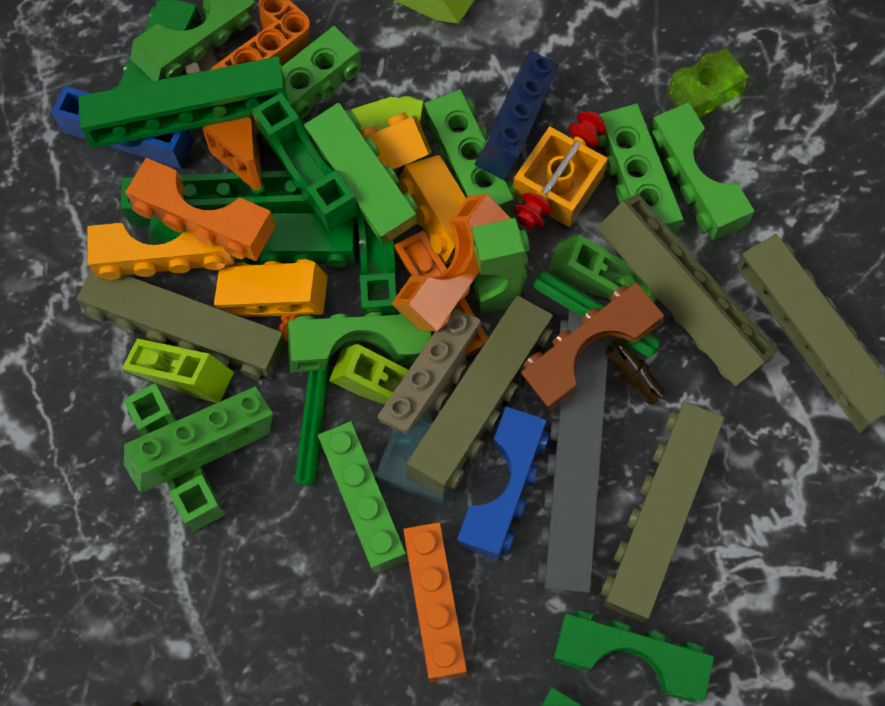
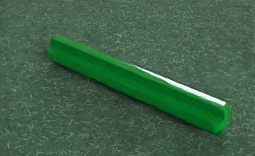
M541 271L534 281V288L581 317L595 307H598L600 310L605 307L547 271ZM648 334L636 345L623 339L627 345L647 357H652L661 342L652 334Z
M330 360L325 371H309L295 475L297 484L303 486H313L316 480L320 447L318 434L322 431Z

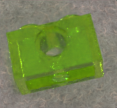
M724 48L717 53L710 52L706 54L697 64L690 68L683 67L676 71L671 77L667 95L676 107L690 102L700 118L743 94L749 76L729 50ZM701 81L708 82L711 85L702 84Z

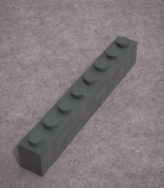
M569 310L567 320L560 321L559 335L567 329L571 332L576 330L583 324L581 322L582 317ZM609 337L592 342L582 351L575 371L579 389L556 406L559 407L558 420L552 419L550 441H556L555 454L548 455L547 475L553 476L552 489H545L544 511H550L549 525L542 524L540 546L547 547L546 561H539L537 583L544 584L543 594L588 598L590 594L608 362L605 350L609 346Z

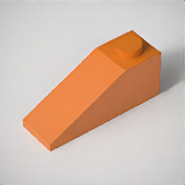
M248 117L202 127L210 153L255 191L261 189L260 149L256 138L259 131L254 119Z

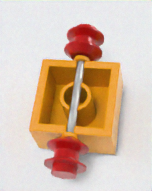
M592 111L578 113L577 121L579 124L573 123L569 127L573 139L549 126L515 175L513 187L517 198L523 201L525 205H516L514 212L517 215V221L524 227L529 229L534 227L542 228L544 221L541 216L543 215L549 216L570 228L604 178L608 158L588 148L596 147L599 144L597 136H603L607 132L603 118Z

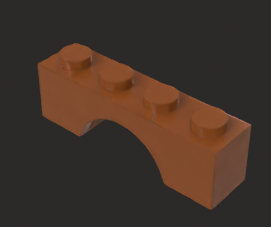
M637 282L631 287L625 284L618 288L609 297L611 302L600 310L598 307L590 310L582 317L581 322L583 324L573 332L569 329L565 330L553 340V348L544 355L541 352H537L524 363L526 369L521 374L550 411L579 389L575 375L576 364L580 354L589 344L601 338L618 337L636 345L664 323L663 313Z

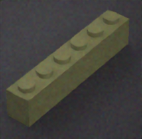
M639 194L622 201L597 227L602 233L605 242L611 248L616 249L626 261L629 270L643 280L648 286L651 295L664 304L671 312L673 320L679 326L685 328L694 339L698 349L712 359L718 366L720 374L725 379L730 380L735 387L778 352Z
M774 234L742 253L736 268L857 431L862 433L885 418V376L879 369L877 359L872 353L865 351L859 343L857 334L852 326L843 322L836 313L837 310L833 301L828 296H824L815 285L816 282L811 272L806 268H802L795 259L792 247L787 242L782 241L777 234Z
M91 270L76 298L85 310L84 314L95 321L103 322L104 319L115 322L114 325L127 333L133 334L136 330L146 334L145 337L152 342L162 344L169 342L177 345V347L209 353L226 367L230 365L241 369V374L254 380H259L260 377L268 380L272 379L287 346L283 332L127 275H123L116 280H104L97 278Z
M518 295L515 297L407 461L406 476L444 497L449 487L453 490L456 489L465 473V470L461 468L468 458L474 460L484 443L480 440L486 429L492 431L502 415L498 410L504 401L510 403L516 395L520 386L516 382L521 376V372L526 369L524 363L535 354L539 346L545 348L552 338L554 330L550 328L553 319L551 313Z
M685 401L679 412L672 409L665 426V430L670 431L667 443L659 442L652 459L653 462L658 463L654 476L647 473L639 493L646 497L641 509L634 506L626 526L633 529L628 542L621 539L613 560L619 562L615 576L608 573L600 592L601 595L606 596L603 607L643 624L649 619L725 417Z

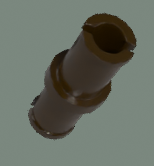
M617 339L612 342L617 350H613L611 346H608L605 350V355L623 373L622 379L627 384H632L648 405L657 403L659 400L653 393H657L662 398L666 390L661 387L648 371V364L644 360H639L623 339Z

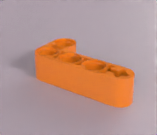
M259 0L260 24L263 30L214 65L210 70L279 56L281 66H283L310 45L309 18L290 0Z

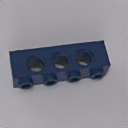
M532 50L529 51L510 86L476 159L475 166L505 180L519 158L557 72L558 64Z

